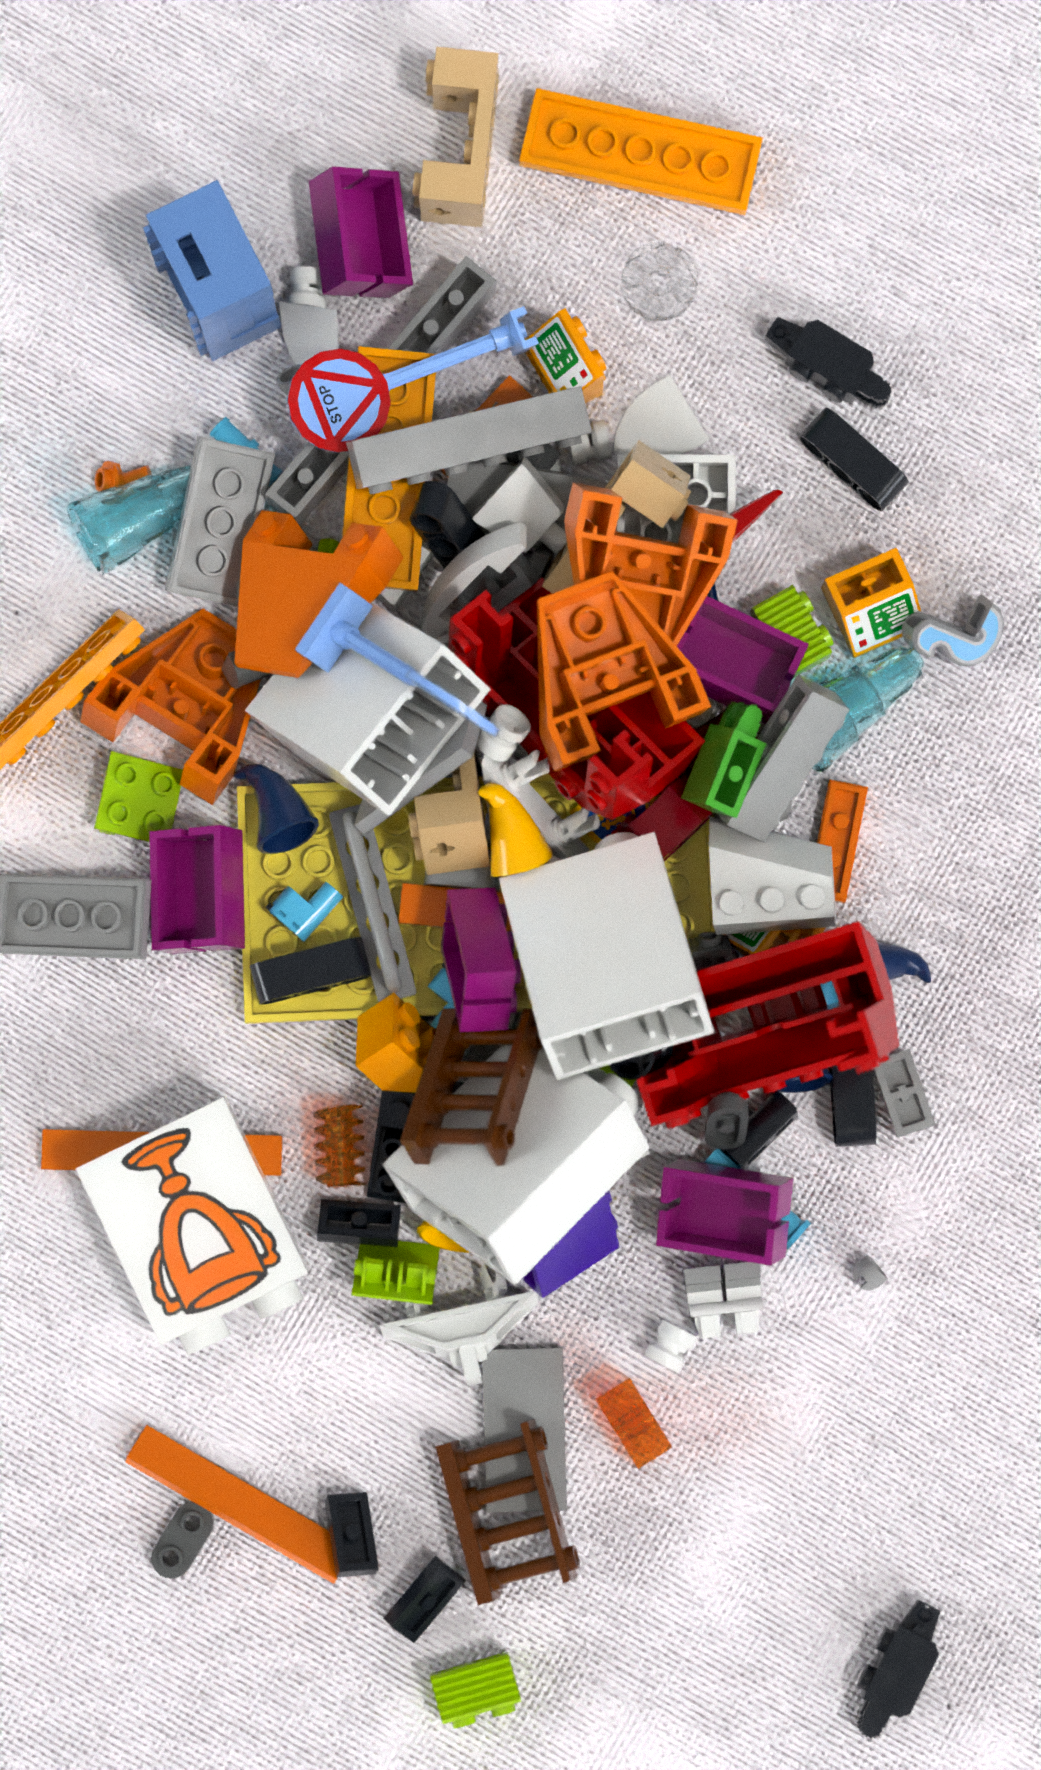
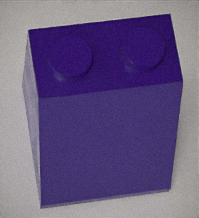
M609 1191L522 1278L542 1298L620 1248L616 1234L618 1224L611 1213L609 1203L612 1201V1197Z

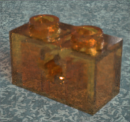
M629 1377L594 1398L638 1469L673 1448Z

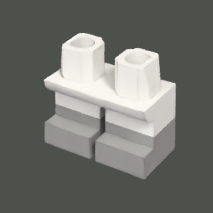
M743 1262L722 1265L725 1301H723L720 1265L682 1270L689 1318L694 1317L699 1339L721 1337L719 1314L734 1313L736 1335L758 1332L759 1310L763 1309L760 1264Z

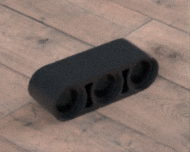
M827 407L798 436L805 448L878 511L882 512L909 483L905 474L843 418Z
M426 481L422 484L409 520L445 569L459 553L485 535L477 523L472 520L470 513L449 486L437 481Z
M362 937L349 938L250 965L259 1005L303 996L357 982L372 976Z
M836 1065L829 1067V1072L833 1076L830 1082L835 1147L876 1145L873 1070L856 1073L855 1068L838 1072Z

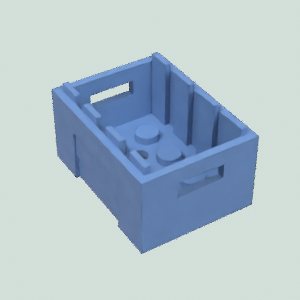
M218 180L146 214L149 225L143 227V231L151 249L158 273L166 270L187 311L186 315L201 356L208 353L213 362L282 328L273 298L272 285Z

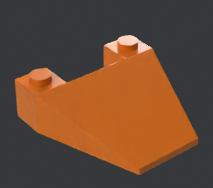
M573 482L564 518V526L574 585L613 571L677 646L729 559L738 520L725 511L688 504L678 543L617 532L615 530L623 497L611 489Z
M261 510L243 539L234 660L236 666L242 669L299 678L313 662L295 651V648L338 584L345 585L371 604L386 588L404 558L384 528L351 523L333 554L311 551L310 548L313 543L291 514Z
M613 571L537 600L539 735L554 772L587 760L600 751L588 721V715L650 692L664 728L701 715L711 707L695 667Z
M203 608L114 666L96 684L84 700L80 722L109 741L114 742L134 714L194 751L184 764L179 785L213 805L234 777L233 775L250 720V715L245 709L256 697L261 679L234 689L228 683L221 668L228 653L235 651L237 629Z

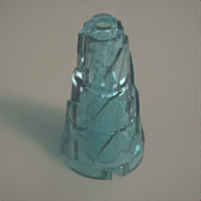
M191 464L170 469L154 476L147 475L119 487H112L77 499L66 505L71 524L78 521L82 523L78 525L79 532L76 535L98 572L101 571L102 575L114 570L137 554L143 547L172 529L175 523L179 522Z
M903 646L892 648L859 667L855 665L828 682L823 680L818 683L834 691L850 710L846 715L843 726L835 732L824 749L821 760L813 766L812 770L823 772L829 768L836 759L860 740L858 736L887 714L885 710L911 689L912 684L921 677V668L924 667L923 659L912 647L907 649Z

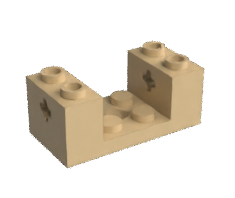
M436 47L435 60H427L426 95L433 96L434 110L469 113L468 138H473V140L466 139L465 164L423 160L422 173L415 172L412 193L414 196V208H420L421 221L482 228L499 84V53Z
M638 440L605 488L611 489L623 497L618 519L626 508L625 503H627L663 528L669 518L676 521L688 505L689 501L687 499L691 494L688 484L691 475ZM567 543L551 562L542 585L552 594L574 586Z
M475 750L472 758L451 772L454 773L452 775L455 791L414 797L416 813L408 814L410 832L413 838L416 861L424 860L427 875L490 866L482 797L478 795L480 782Z

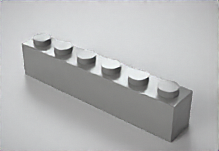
M579 386L346 442L357 489L368 487L369 494L371 495L392 490L391 481L406 478L408 485L431 480L429 472L440 469L445 470L446 476L469 471L468 463L482 460L484 467L507 462L505 454L520 450L522 458L544 453L543 444L558 441L559 449L581 444V435L592 433L582 387Z

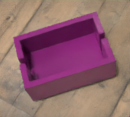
M332 166L308 181L322 294L354 296L359 293V297L390 298L412 286L413 279L399 171L368 169L363 173V170L360 168Z
M706 596L677 647L697 670L707 697L726 706L731 704V702H744L746 705L755 704L762 711L763 717L760 722L767 724L788 691L791 680L795 676L809 644Z
M223 825L191 827L188 830L180 828L149 831L150 880H152V950L171 954L206 952V950L245 949L242 830Z
M495 887L450 889L447 891L446 922L443 925L441 952L460 1032L508 1030L510 1013H516L517 995L514 984H519L521 981V965L519 959H513L512 956L514 953V938L512 931H506V905L499 904Z
M677 1159L663 1167L660 1202L668 1204L679 1197L680 1202H673L659 1210L656 1246L772 1266L786 1257L789 1221L782 1220V1218L790 1214L793 1178Z

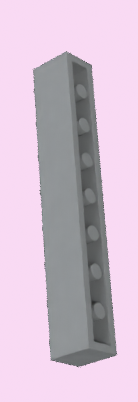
M465 256L387 349L439 354L449 350L496 294V279ZM308 442L265 493L268 504L279 513L291 514L300 526L348 470V451L341 453L318 449Z

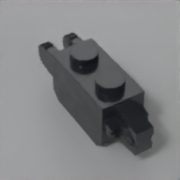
M780 317L775 319L765 336V341L786 357L785 365L789 367L788 371L792 376L805 383L811 380L823 388L821 391L825 396L837 403H841L844 400L851 405L854 398L866 405H871V408L875 407V409H881V407H885V404H888L892 387H890V383H887V380L884 381L881 376L872 372L874 359L871 351L820 320L807 322L803 328Z
M917 1599L900 1624L895 1622L892 1629L884 1628L875 1649L880 1651L874 1666L870 1664L865 1666L858 1680L857 1686L862 1688L859 1695L866 1701L860 1711L861 1716L857 1717L858 1721L856 1722L858 1723L857 1728H860L859 1731L866 1738L869 1737L871 1739L872 1737L880 1736L879 1734L882 1732V1728H885L891 1714L899 1718L911 1714L939 1657L937 1646L931 1640L941 1611L924 1601Z

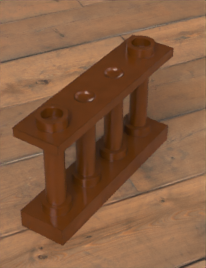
M455 1008L442 1009L400 1139L414 1164H429L434 1148L438 1144L485 1145L496 1166H504L508 1151L512 1149L515 1142L514 1131L539 1049L543 1048L535 1016L531 1008L523 1009L518 1029L460 1032ZM470 1045H512L507 1062L462 1061L465 1050ZM459 1078H502L497 1095L452 1094L455 1082ZM449 1111H492L487 1128H441L444 1116Z
M535 1419L520 1423L523 1435L467 1450L466 1447H460L458 1439L435 1446L478 1605L493 1602L500 1598L499 1590L503 1589L504 1584L560 1570L562 1581L565 1583L576 1578V1570L580 1569L577 1549L574 1545L569 1546L545 1459L544 1450L548 1449L546 1434L542 1426L537 1427ZM525 1451L528 1452L534 1475L482 1489H477L476 1486L471 1487L467 1471L471 1470V1466ZM538 1490L544 1511L543 1515L491 1529L481 1525L478 1511L482 1510V1505ZM549 1530L555 1554L500 1569L497 1565L492 1566L488 1550H492L494 1544Z

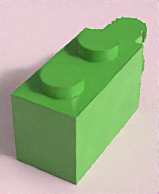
M731 702V704H728L720 724H710L704 738L705 743L700 748L681 799L712 813L732 818L738 817L767 744L755 738L760 727L759 722L762 721L761 718L763 717L762 711L757 705Z

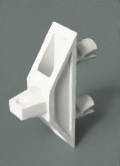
M534 750L531 754L514 764H511L508 760L496 761L484 754L481 763L484 785L486 783L503 785L519 800L552 850V856L562 860L589 851L579 838L599 828V817L597 814L588 817L589 810L581 808V810L567 818L561 819L536 792L529 782L550 771L547 758L537 762L540 754L539 750ZM487 803L488 813L486 814V817H485V819H486V821H485V828H486V836H487L488 847H490V846H491L490 818H489V805H488V803Z
M485 1265L478 1270L482 1281L485 1302L435 1313L430 1312L428 1304L404 1302L407 1318L379 1325L382 1336L449 1361L452 1364V1368L462 1366L467 1387L482 1384L478 1362L488 1360L487 1353L539 1304L538 1294L535 1291L509 1296L506 1278L495 1271L496 1281L493 1283Z

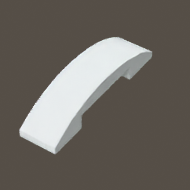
M521 522L505 526L483 536L459 553L442 571L431 588L422 612L420 631L437 639L449 627L451 603L488 565L501 574L526 549L527 526Z

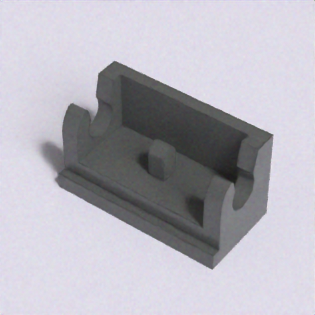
M521 553L501 574L488 565L454 599L452 604L459 612L487 590L491 594V606L499 612L532 587L541 577Z

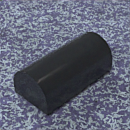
M775 1091L749 1117L745 1142L737 1148L722 1150L730 1159L745 1170L798 1117L797 1108L782 1093Z
M321 1199L317 1241L398 1247L401 1205Z

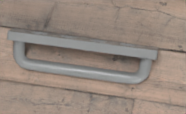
M361 804L333 811L329 814L360 936L364 943L377 1000L380 1002L393 992L400 999L414 996L417 991L374 829L363 834L354 826ZM364 838H366L369 842L368 852L366 850ZM347 842L350 848L351 855L346 850ZM374 876H376L379 880L378 890L376 888ZM357 880L359 882L361 893L358 892L356 888ZM384 914H386L389 918L388 929L385 922ZM367 918L369 920L371 931H369L366 926ZM394 952L397 953L399 956L400 962L398 967L394 956ZM377 957L379 958L382 971L377 966Z

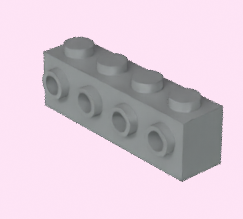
M797 675L757 738L767 744L738 817L732 818L718 814L727 826L762 842H765L771 831L776 829L787 806L799 794L807 775L813 766L821 760L824 749L845 722L846 715L850 709L834 691Z

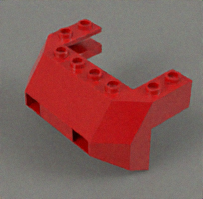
M540 578L532 587L514 599L500 612H497L491 606V594L485 590L450 618L448 649L490 688V691L482 699V702L487 705L486 717H490L500 705L513 706L525 714L531 728L530 732L519 744L526 750L528 755L534 750H539L540 754L537 762L547 758L550 766L548 774L555 780V786L563 797L567 800L574 799L581 808L612 820L649 802L685 772L705 743V740L686 721L664 728L650 692L588 715L587 718L600 751L587 760L554 772L539 735L537 600L552 593L542 587L544 579Z
M857 921L697 971L714 1033L674 1045L672 1056L664 1066L636 1079L651 1126L665 1123L666 1128L671 1129L689 1123L690 1119L701 1116L700 1109L708 1105L709 1101L720 1093L732 1092L738 1094L743 1099L750 1098L748 1091L762 1087L764 1094L787 1087L785 1080L798 1076L801 1083L824 1076L822 1069L835 1065L838 1072L855 1068L856 1073L879 1067L880 1063L890 1060L888 1053L899 1047L892 987L877 940ZM832 981L839 1002L827 1005L820 984ZM747 1007L753 1028L721 1037L715 1016Z

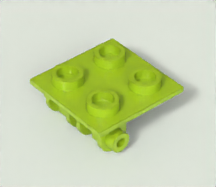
M110 751L94 829L100 830L99 832L103 834H118L150 842L149 831L172 829L181 789L179 784L183 769Z
M398 1241V1247L359 1245L358 1257L355 1260L351 1296L432 1305L440 1248L430 1244Z

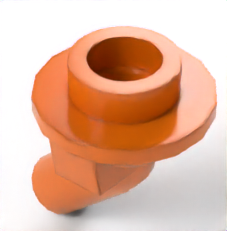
M105 461L102 467L96 471L95 487L104 499L122 498L126 493L125 488L152 480V473L148 465L123 473L119 463Z

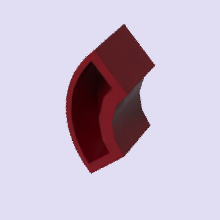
M689 770L682 777L676 778L659 793L660 797L640 816L636 817L633 813L630 814L615 830L618 833H633L638 837L655 832L665 862L715 813L681 799L692 771Z

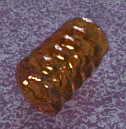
M363 1105L327 1106L313 1112V1118L325 1122V1124L314 1128V1134L325 1137V1140L314 1144V1149L326 1154V1156L315 1160V1166L327 1171L315 1177L317 1183L326 1185L327 1188L366 1186L365 1182L355 1179V1175L366 1171L365 1166L354 1163L355 1159L365 1155V1151L353 1147L354 1143L364 1139V1135L354 1132L353 1127L363 1124L364 1120L353 1116L352 1112L362 1108Z

